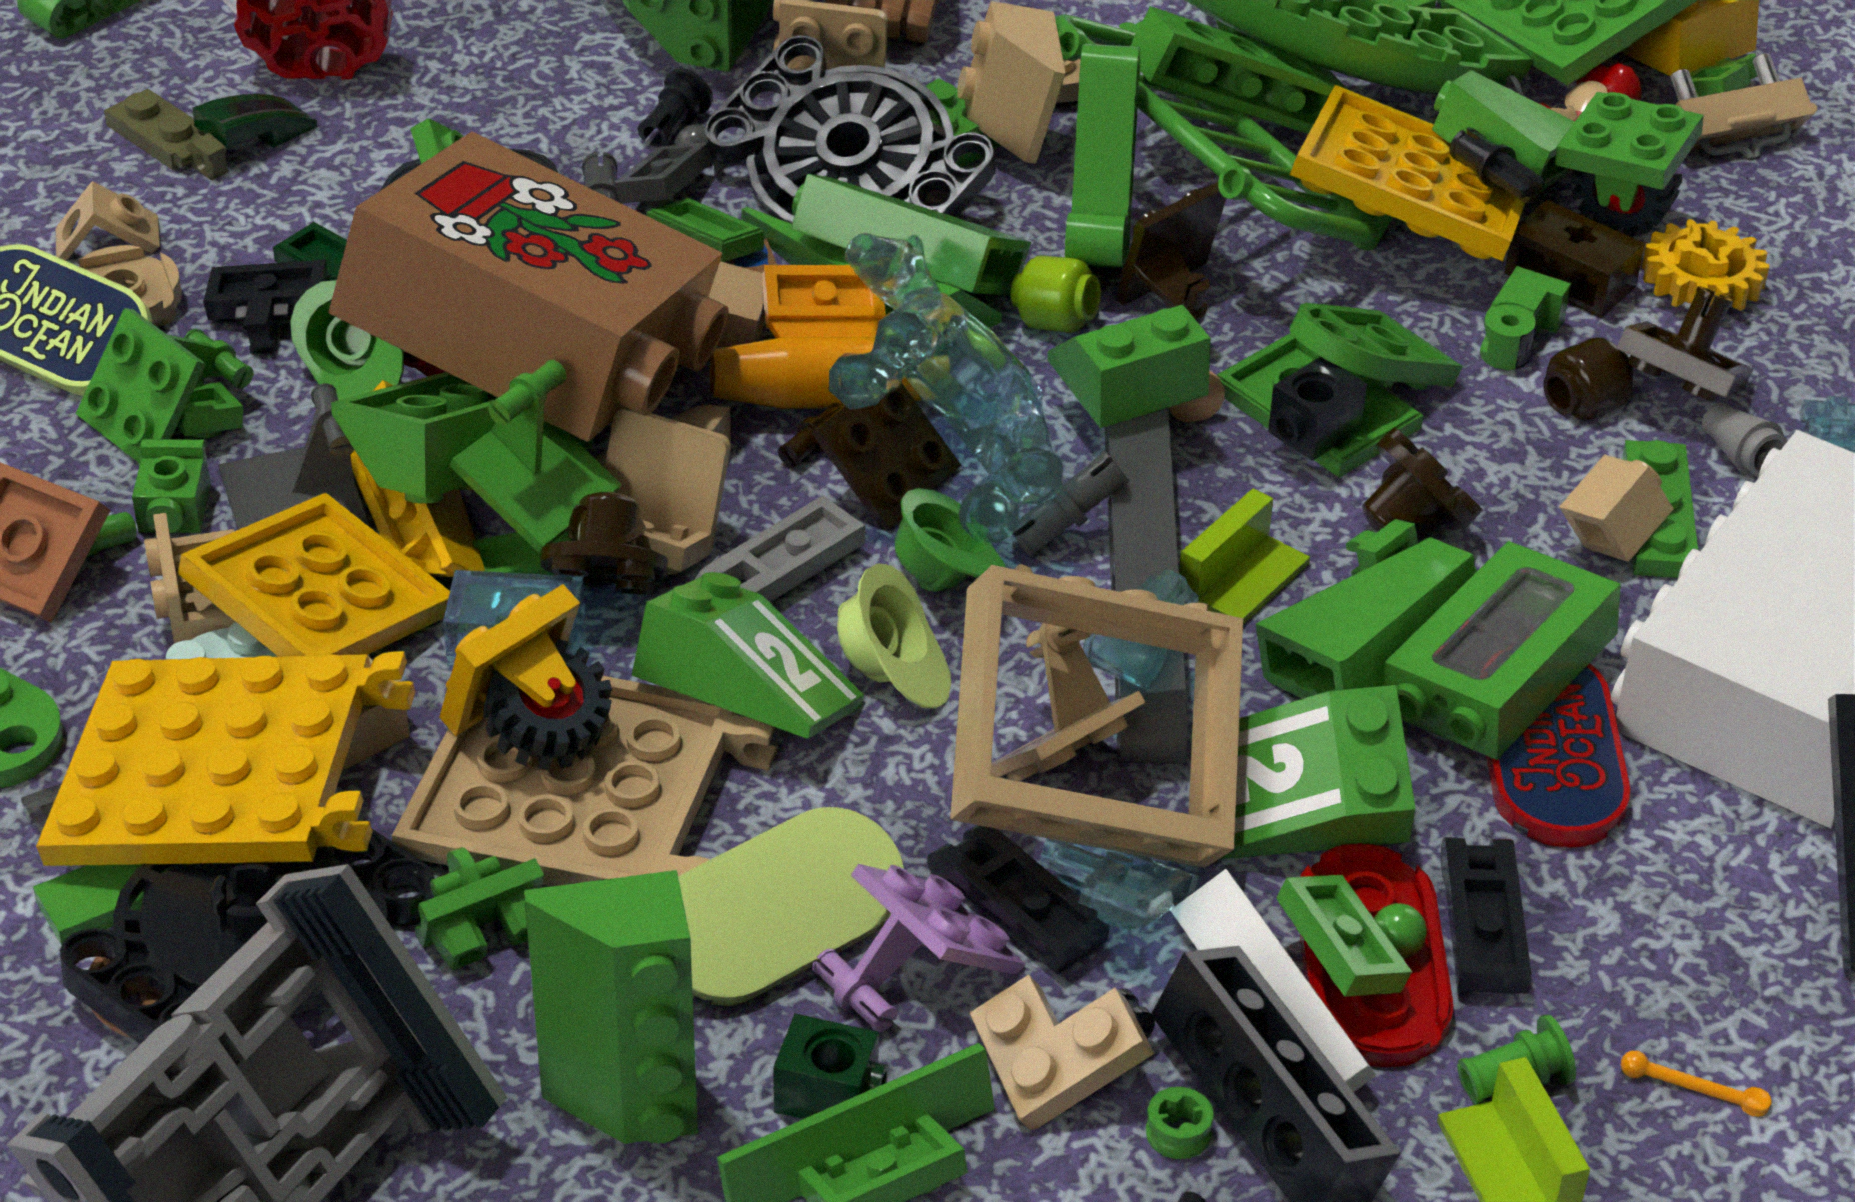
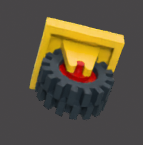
M564 584L542 597L539 594H532L526 597L513 608L507 619L490 629L486 626H480L468 633L459 642L455 649L456 657L451 676L446 683L447 690L439 716L455 736H458L484 718H488L486 731L490 738L500 734L497 748L504 755L515 747L518 749L515 762L526 766L529 756L538 757V769L550 770L553 758L557 757L561 769L572 766L575 755L581 761L591 752L593 744L597 745L601 737L612 700L609 699L612 691L610 679L601 681L605 669L600 662L597 661L587 667L586 663L590 652L582 647H579L574 656L566 653L569 644L568 639L580 602Z

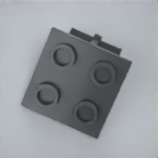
M328 383L320 384L313 388L311 392V397H313L311 399L315 405L316 412L314 413L313 424L305 447L218 464L237 530L325 492L367 525L366 514L353 480L350 454L355 449L332 416L331 402L339 400L336 393L337 390L333 385Z

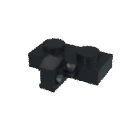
M326 260L212 267L203 300L208 320L236 319L237 326H243L247 332L250 353L273 352L278 338L277 324L290 323L295 304L306 290L321 282L330 281Z

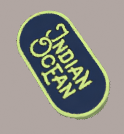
M21 244L0 247V361L70 393L84 396L124 307L135 310L152 323V315L148 307L136 293L127 287L38 248Z

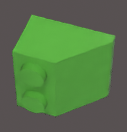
M1182 304L1075 336L1048 350L1047 360L1099 428H1103L1207 396L1209 393L1211 338Z

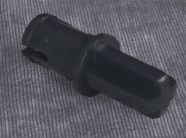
M1471 127L1467 128V133L1461 130L1454 136L1450 145V155L1454 160L1475 171L1478 174V179L1485 186L1491 188L1500 186L1524 203L1534 202L1537 193L1544 189L1543 178L1518 162L1516 153L1511 147L1504 144H1494Z

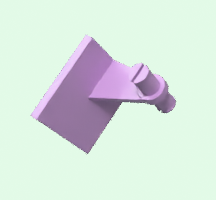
M858 864L851 876L879 901L891 915L855 969L850 967L838 955L836 950L827 949L817 956L822 962L814 961L812 970L834 990V1000L840 1007L847 1012L854 1009L874 1031L881 1033L892 1026L893 1023L888 1019L896 1020L898 1011L876 990L922 944L941 960L1014 975L1023 969L1025 963L1006 946L1010 939L1006 932L992 921L979 915L973 916L961 905L965 896L947 880L933 874L927 880L917 878L896 865H891L888 870Z

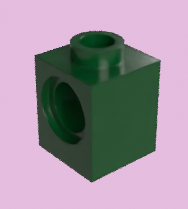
M794 1013L773 1067L774 1113L805 1119L887 1083L889 1066L888 1064L878 1062L879 1032Z

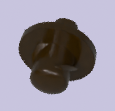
M1396 427L1376 444L1379 452L1390 463V466L1383 472L1381 486L1362 505L1366 520L1376 532L1397 519L1414 523L1417 533L1425 524L1437 523L1443 515L1456 527L1465 531L1483 511L1463 489L1457 485L1453 488L1444 478L1448 471L1423 447L1418 449Z
M596 492L584 496L580 500L579 505L573 508L569 520L571 536L575 541L551 543L541 548L540 566L544 570L553 573L552 585L559 587L564 584L568 590H587L590 588V581L616 583L615 591L622 594L650 595L653 594L654 582L663 580L668 575L669 560L666 556L656 551L636 546L637 538L643 535L646 526L639 518L638 503L634 499L619 493Z

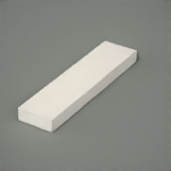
M1227 869L1223 870L1170 910L1198 950L1239 945L1353 1092L1376 1076L1370 1065Z

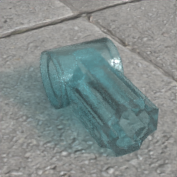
M1167 569L1158 576L1150 575L1138 589L1152 592L1158 597V600L1178 605L1198 603L1199 595L1189 587L1186 577ZM1093 633L1089 638L1085 639L1083 644V651L1093 668L1142 689L1149 687L1156 679L1168 651L1165 648Z

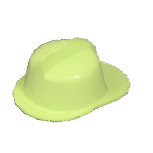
M880 563L871 566L864 571L859 581L858 593L843 602L838 608L837 631L843 652L850 663L868 678L879 683L891 682L911 702L922 708L936 709L948 701L951 673L945 656L926 620L916 590L905 575L893 566Z

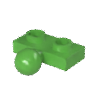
M1343 875L1287 877L1276 899L1344 997L1401 993L1412 973L1403 959L1417 954L1426 941L1427 927L1422 915L1415 908L1407 904L1395 903L1382 908L1373 918Z

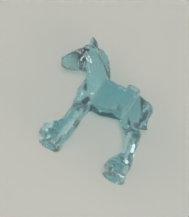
M870 233L858 234L847 244L845 260L863 283L881 301L894 310L879 321L871 352L844 353L837 359L829 370V391L850 410L876 405L886 394L897 389L905 376L920 398L943 415L989 474L962 501L958 514L962 529L977 542L1000 543L1009 538L1017 527L1019 509L1022 505L1043 504L1055 498L1063 487V462L1052 450V437L1046 425L1042 406L1043 392L1029 370L1008 350L991 329L948 294L940 291L926 263L924 246L920 237L913 234L907 239H900Z

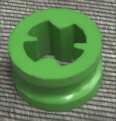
M1169 1087L1159 1091L1150 1100L1147 1109L1148 1121L1145 1131L1147 1141L1154 1150L1163 1156L1173 1159H1189L1201 1154L1208 1147L1212 1136L1211 1127L1214 1114L1211 1103L1204 1095L1186 1087ZM1180 1117H1185L1192 1121V1123L1184 1122L1179 1129L1171 1128L1167 1125V1122H1177Z

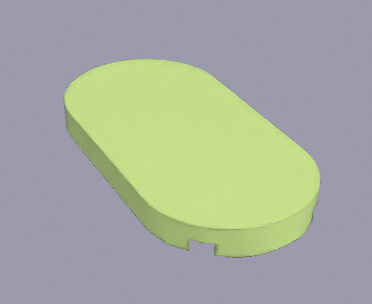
M837 807L816 808L801 813L678 876L691 937L693 998L697 996L703 1000H712L711 1005L732 1006L749 1001L811 968L814 961L822 962L817 956L824 950L834 949L839 953L882 928L891 913L861 886L851 874L858 864L888 870L891 865L904 869L900 853L890 836L877 823L858 812Z

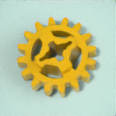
M1687 219L1686 227L1683 229L1673 223L1666 224L1665 233L1654 231L1650 243H1646L1642 262V269H1645L1643 280L1644 283L1655 284L1654 295L1664 296L1670 294L1673 296L1671 305L1674 307H1678L1684 302L1691 304L1695 297L1697 286H1701L1715 291L1714 297L1722 294L1732 299L1733 303L1731 306L1741 311L1745 309L1747 300L1757 302L1760 298L1761 289L1765 288L1770 264L1766 263L1768 253L1766 250L1755 249L1756 238L1746 237L1741 239L1737 236L1739 228L1735 226L1723 231L1718 229L1717 222L1710 220L1708 224H1697L1693 219Z

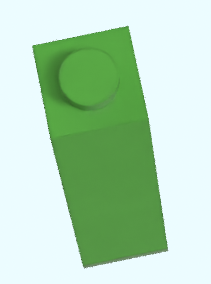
M1472 70L1453 81L1448 80L1443 85L1434 103V110L1438 111L1439 114L1432 130L1451 144L1454 136L1459 131L1464 130L1467 133L1468 127L1476 129L1494 144H1504L1511 147L1516 153L1518 162L1543 178L1544 189L1542 191L1566 175L1568 168L1555 165L1556 147L1575 121Z

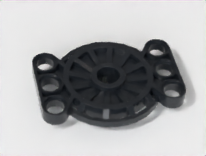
M797 35L782 42L718 107L705 125V133L712 155L717 160L725 163H737L746 160L754 194L766 212L775 218L791 224L794 215L786 212L781 207L787 205L792 209L794 196L798 188L805 183L807 174L831 177L957 217L991 181L996 171L994 149L991 141L984 135L975 132H966L954 136L947 110L935 93L917 79L894 69L871 65L840 66L827 70L821 43L807 35ZM801 55H807L815 59L813 65L808 69L792 70L787 67L792 59ZM765 91H774L781 95L776 103L767 107H760L752 103L758 94ZM933 110L940 120L942 127L931 122L928 111ZM738 127L746 131L741 139L733 143H723L717 139L719 134L727 128ZM834 147H835L836 155L833 154V152H832V150H833ZM966 153H978L985 158L982 164L972 169H963L955 164L956 160ZM769 174L772 184L769 194L761 185L758 175ZM932 190H943L950 194L949 199L939 206H927L920 201L924 194Z
M372 829L373 832L367 851H347L336 847H317L313 862L142 864L134 871L119 893L113 913L114 930L100 928L84 929L70 935L62 943L60 963L63 986L77 999L141 1044L154 1030L172 1019L171 1014L268 922L256 903L285 874L346 865L339 862L338 859L346 854H364L371 858L369 862L350 865V867L388 923L398 926L415 925L421 922L418 910L419 903L435 897L430 887V880L435 879L433 870L427 864L374 829ZM397 886H411L418 889L420 893L413 897L400 898L389 895L387 891ZM143 891L145 895L140 910H130L132 904ZM90 957H104L112 961L107 967L97 970H84L76 966L79 961ZM317 987L290 1016L316 1009L328 1001ZM144 991L154 992L161 996L157 1002L143 1006L131 1005L124 1001L129 995Z

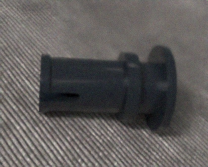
M677 68L667 74L664 81L665 87L658 96L659 103L640 122L637 128L643 142L656 128L659 130V133L649 145L655 147L668 146L672 137L684 123L693 121L698 114H703L711 108L713 93L705 80L695 72L684 68Z

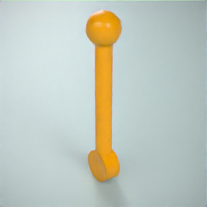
M1638 1050L1628 1051L1621 1058V1070L1630 1078H1640L1646 1075L1740 1105L1742 1110L1751 1116H1764L1769 1111L1772 1103L1770 1095L1761 1088L1750 1087L1743 1092L1650 1062L1646 1055Z

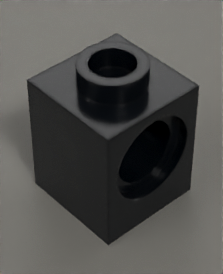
M1318 357L1273 385L1268 433L1314 461L1361 430L1367 383L1342 367L1322 357Z

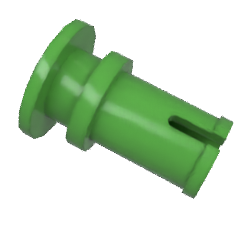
M1545 1014L1538 1018L1536 1034L1525 1029L1514 1035V1042L1470 1058L1465 1057L1458 1060L1457 1070L1461 1084L1473 1104L1482 1103L1485 1099L1493 1096L1499 1063L1527 1057L1543 1086L1549 1083L1550 1075L1553 1074L1564 1085L1575 1081L1576 1065L1571 1045L1561 1026L1551 1015Z

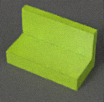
M1252 488L1181 551L1179 567L1181 599L1189 603L1207 604V611L1243 618L1244 625L1309 565L1310 556L1269 536L1274 498Z
M1527 1057L1499 1063L1492 1101L1438 1114L1437 1123L1480 1202H1583L1590 1167Z

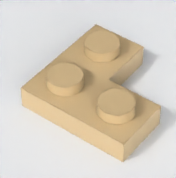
M1028 974L969 1013L1019 1120L1029 1130L1040 1128L1155 1054L1128 1001L1116 988L1108 991L1064 1021L1058 1023L1042 988Z

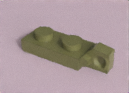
M149 89L133 93L125 100L104 110L106 126L172 170L189 165L210 180H214L229 172L225 157L226 147L210 133L205 134L194 126V118Z

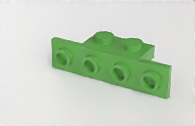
M980 1043L974 1044L718 1156L717 1161L725 1202H788L800 1196H803L808 1202H905L918 1195L930 1193L940 1185L967 1174L965 1150L946 1131L995 1110L986 1049Z

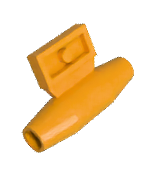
M764 265L762 287L766 328L770 329L775 339L717 348L710 357L709 378L712 397L781 409H827L832 403L842 405L851 400L889 368L893 369L916 402L949 396L952 384V361L949 349L878 337L886 317L881 265ZM864 271H867L873 280L877 281L879 288H874L867 282L863 275Z

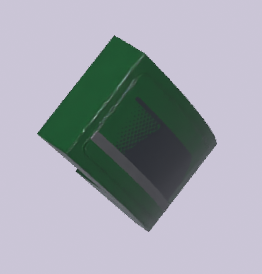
M268 94L228 96L192 107L194 126L205 134L210 133L226 149L254 137L260 138L274 148L317 127L316 119L283 97Z

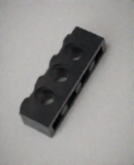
M1239 945L1184 952L1151 1014L1172 1043L1174 1049L1181 1055L1208 1091L1212 1100L1219 1106L1249 1146L1253 1155L1260 1161L1289 1202H1372L1401 1154L1398 1148Z

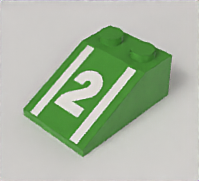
M707 572L682 586H676L673 590L646 602L631 676L807 739L856 711L863 703L864 694L763 595L741 588L740 580L733 576L717 572Z
M1396 685L1327 691L1239 718L1234 850L1220 859L1330 850L1346 844L1384 845L1410 842L1416 808Z

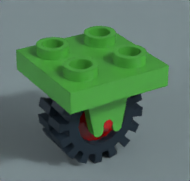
M1597 92L1556 147L1555 165L1576 170L1571 180V183L1576 184L1571 192L1573 200L1584 199L1578 207L1581 214L1585 215L1591 211L1595 215L1592 219L1593 221L1600 224L1604 221L1609 224V228L1616 231L1623 227L1624 234L1630 237H1634L1638 230H1640L1642 235L1650 232L1654 225L1657 226L1662 221L1681 191L1678 188L1682 183V174H1675V172L1701 136L1704 115L1685 111L1673 104L1657 105L1630 99L1622 93Z

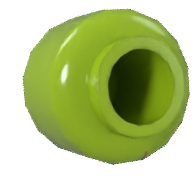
M1038 255L1027 262L1022 273L1016 274L1011 285L1012 304L1014 307H1018L1020 317L1025 325L1033 329L1075 333L1087 321L1094 319L1100 304L1101 288L1098 278L1092 275L1091 270L1084 261L1075 258Z

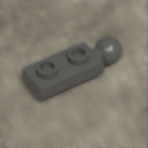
M694 124L683 128L676 137L675 145L658 147L617 179L614 185L619 203L640 202L642 208H656L673 202V195L682 188L693 185L696 182L695 177L710 166L715 158L709 148L705 126Z

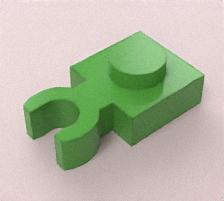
M1756 53L1737 60L1727 57L1717 61L1714 66H1705L1690 72L1698 97L1743 89L1750 85V80L1757 77L1753 65Z
M201 378L198 379L177 427L185 436L195 438H211L219 435L224 430L243 428V405L221 382L204 384V379Z

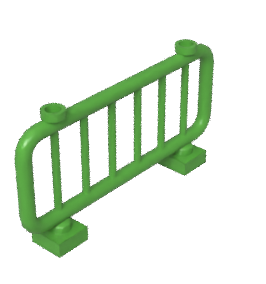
M1061 14L1055 17L1062 57L1068 61L1081 60L1083 44L1130 46L1136 35L1132 31L1073 15ZM1140 75L1138 109L1219 176L1218 187L1223 197L1232 200L1245 198L1263 214L1287 227L1349 241L1359 249L1367 251L1376 248L1391 222L1392 216L1387 214L1383 216L1370 215L1358 209L1354 205L1353 200L1333 192L1332 194L1324 195L1307 189L1302 185L1301 179L1289 175L1297 156L1245 113L1150 83L1144 75ZM1150 89L1173 94L1184 104L1161 99ZM1183 116L1226 126L1238 137L1196 127ZM1215 143L1259 153L1271 164L1227 154ZM1251 172L1293 181L1306 193L1262 183ZM1289 201L1326 209L1329 213L1301 207Z

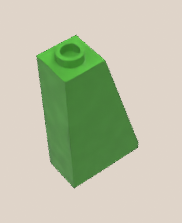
M807 174L805 183L798 188L792 204V211L795 215L791 226L792 230L972 293L1011 296L1013 279L1016 274L1022 273L1031 246L1030 241L831 177ZM899 239L907 241L915 248H917V250H913L907 247L902 242H900Z
M1429 537L1256 623L1263 677L1269 683L1302 699L1327 691L1384 686L1385 661L1477 572L1473 554Z

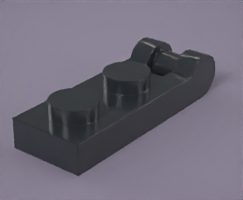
M975 825L964 832L963 841L958 845L954 846L946 843L928 855L927 863L931 874L947 880L958 888L969 901L1057 975L1109 940L1110 922L996 828Z
M1443 837L1440 862L1442 878L1445 880L1457 991L1528 994L1532 972L1514 841L1512 839H1491L1489 845H1466L1465 838Z

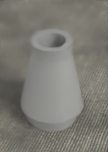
M1723 402L1711 406L1702 420L1703 431L1714 439L1737 470L1744 475L1752 473L1759 477L1762 464L1772 448L1781 450L1787 443L1782 428L1777 423L1734 409Z

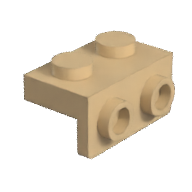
M166 513L154 514L157 538L144 539L150 577L163 575V579L150 581L156 619L170 617L174 643L191 640L213 630L229 628L235 621L178 574L182 553L232 533L234 529L170 539Z

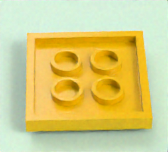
M326 492L182 553L178 574L278 657L370 654L450 616L456 596Z

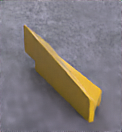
M382 380L373 391L394 385ZM354 450L350 454L352 472L381 537L432 577H460L474 583L481 582L487 578L484 573L485 568L479 549L475 548L472 543L476 539L460 490L455 489L443 493V499L435 503L409 502L405 499V493L379 487L356 451Z

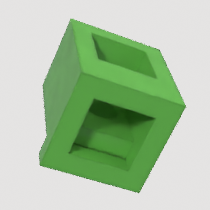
M142 439L140 444L141 461L132 495L138 532H156L153 515L166 513L170 534L201 533L211 486L204 440Z

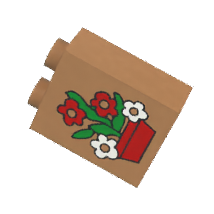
M471 131L356 206L328 313L498 398L509 390V384L515 377L526 372L532 374L546 364L548 360H555L563 366L567 378L562 385L557 386L546 394L544 421L589 442L613 421L614 414L620 409L627 407L643 416L652 413L667 392L678 363L695 372L702 369L712 356L722 337L728 319L729 308L709 297L723 254L722 252Z

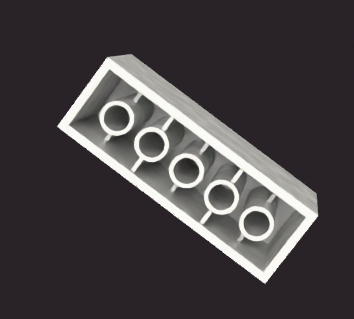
M1796 430L1781 450L1776 448L1770 450L1762 464L1757 481L1755 483L1746 481L1735 499L1730 515L1727 517L1720 514L1716 518L1708 533L1704 548L1701 551L1692 549L1688 553L1680 569L1677 582L1673 586L1664 584L1654 599L1647 620L1645 622L1636 620L1631 625L1621 647V656L1628 658L1627 665L1615 683L1610 700L1612 704L1618 706L1615 718L1620 734L1829 828H1832L1835 818L1828 699L1835 694H1855V453Z

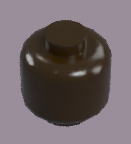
M1589 338L1559 351L1550 359L1543 380L1544 393L1550 406L1561 415L1571 414L1584 421L1595 419L1620 408L1628 402L1633 390L1634 369L1628 364V355L1616 349V344L1605 338Z

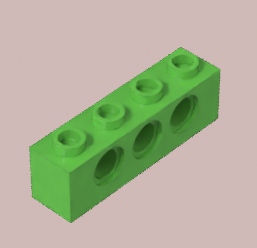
M1152 6L1149 7L1130 45L1140 47V71L1150 83L1309 134L1334 86L1337 85L1347 89L1329 69L1311 64L1270 46Z

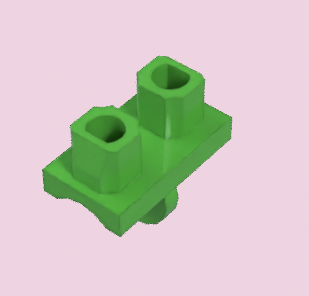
M464 847L449 851L447 854L449 873L430 880V887L435 897L419 903L418 910L421 925L415 927L414 933L423 949L435 945L439 954L453 971L486 956L488 945L479 926L499 919L511 945H518L528 941L524 890L542 888L544 874L536 858L502 871L496 856L475 863L470 853Z

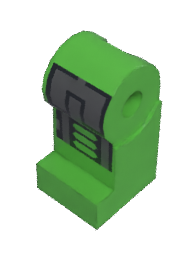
M1517 266L1486 313L1484 320L1486 334L1480 348L1481 358L1488 365L1498 369L1516 370L1524 367L1530 360L1533 340L1540 330L1544 329L1557 333L1564 323L1571 283Z

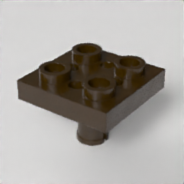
M1697 286L1695 297L1678 334L1645 321L1626 326L1616 349L1630 354L1628 359L1630 366L1656 377H1660L1662 372L1672 373L1685 379L1681 387L1682 389L1695 396L1714 402L1717 396L1726 398L1743 391L1754 368L1710 348L1733 300L1722 294L1714 297L1715 291ZM1714 297L1713 302H1712V304H1711V306H1710V308H1709V311H1708V313H1707V315H1706V311H1707V309H1708V307H1709V305H1710V303H1711V301H1712V298Z

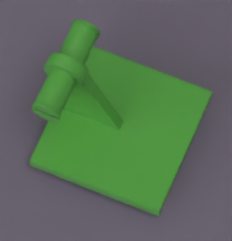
M124 307L75 414L140 464L141 440L171 439L198 379L222 376L232 383L234 387L237 388L238 386L239 389H242L252 381L254 370L236 357L234 348L223 340L214 341L200 329L199 331L198 329L190 330L184 338L168 335L135 310Z
M548 360L546 364L532 374L526 372L515 377L509 384V390L496 400L491 401V404L488 406L489 414L495 421L492 429L455 456L449 464V467L538 553L541 552L542 547L551 544L570 529L569 520L572 510L576 505H579L580 500L584 496L596 492L617 493L622 486L568 432L544 421L546 394L557 386L562 385L567 378L565 369L555 360Z

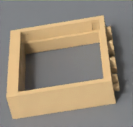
M1019 564L1014 569L991 565L967 588L950 820L1206 868L1234 850L1243 618L1207 611V604L1205 603L1178 605L1160 601L1154 593L1145 590L1134 589L1117 592L1095 587V583L1092 580L1084 577L1066 576L1056 579L1033 574L1031 568L1023 564ZM1001 615L1196 655L1189 814L990 776Z

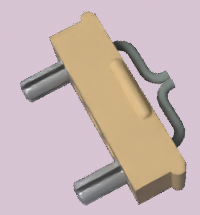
M1761 54L1753 59V65L1761 84L1758 86L1698 97L1689 70H1678L1671 75V80L1679 100L1675 105L1685 111L1704 115L1702 134L1691 150L1703 148L1704 151L1711 155L1719 156L1741 152L1745 155L1746 159L1757 156L1761 157V147L1787 141L1791 130L1799 129L1815 114L1817 105L1810 102L1802 77L1784 81L1779 80L1770 54ZM1783 132L1781 135L1763 138L1756 141L1752 146V150H1750L1747 146L1742 144L1712 147L1715 145Z

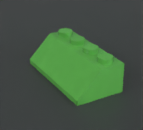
M443 372L331 402L332 416L379 487L405 493V499L409 502L435 503L443 499V493L455 489L473 490L449 467V464L455 456L492 429L495 421L489 414L488 406L491 404V401L496 400L498 397L448 372ZM570 434L585 450L592 448V439L586 442Z
M677 870L524 890L542 1098L624 1144L641 1141L666 1143L682 1135L698 1133L691 937Z

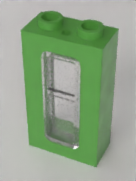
M1508 541L1385 661L1384 686L1396 685L1401 719L1498 760L1618 634L1621 583Z

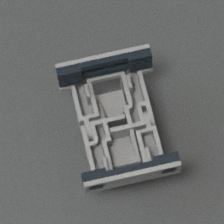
M346 864L285 874L256 903L268 922L171 1014L172 1019L154 1030L67 1118L66 1116L59 1117L55 1114L50 1116L49 1113L40 1112L7 1146L27 1172L24 1179L26 1185L34 1195L43 1197L49 1202H320L401 1113L415 1133H424L430 1128L433 1132H437L441 1128L444 1131H449L452 1127L455 1130H461L463 1126L466 1129H472L474 1125L477 1128H483L508 1097L350 865ZM318 987L355 1040L314 1050L290 1014Z

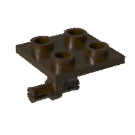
M1218 181L1201 190H1191L1181 200L1159 211L1151 210L1137 221L1133 229V239L1127 261L1124 264V268H1122V279L1116 297L1117 302L1124 306L1153 291L1170 308L1183 304L1199 324L1204 322L1208 310L1204 300L1210 287V280H1204L1205 275L1190 272L1206 264L1226 202V198L1219 191Z
M892 368L880 374L851 400L842 405L832 403L819 416H811L804 419L797 426L796 435L778 448L781 461L792 468L798 466L813 451L817 453L825 452L878 526L885 531L892 528L903 518L901 499L907 491L918 488L934 490L961 466L958 459Z

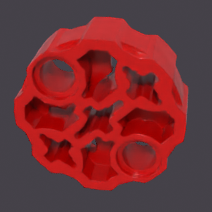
M236 0L237 14L234 27L242 45L247 49L255 51L265 61L268 70L286 79H325L326 76H341V79H352L357 69L366 63L376 62L383 53L388 42L392 22L391 0Z

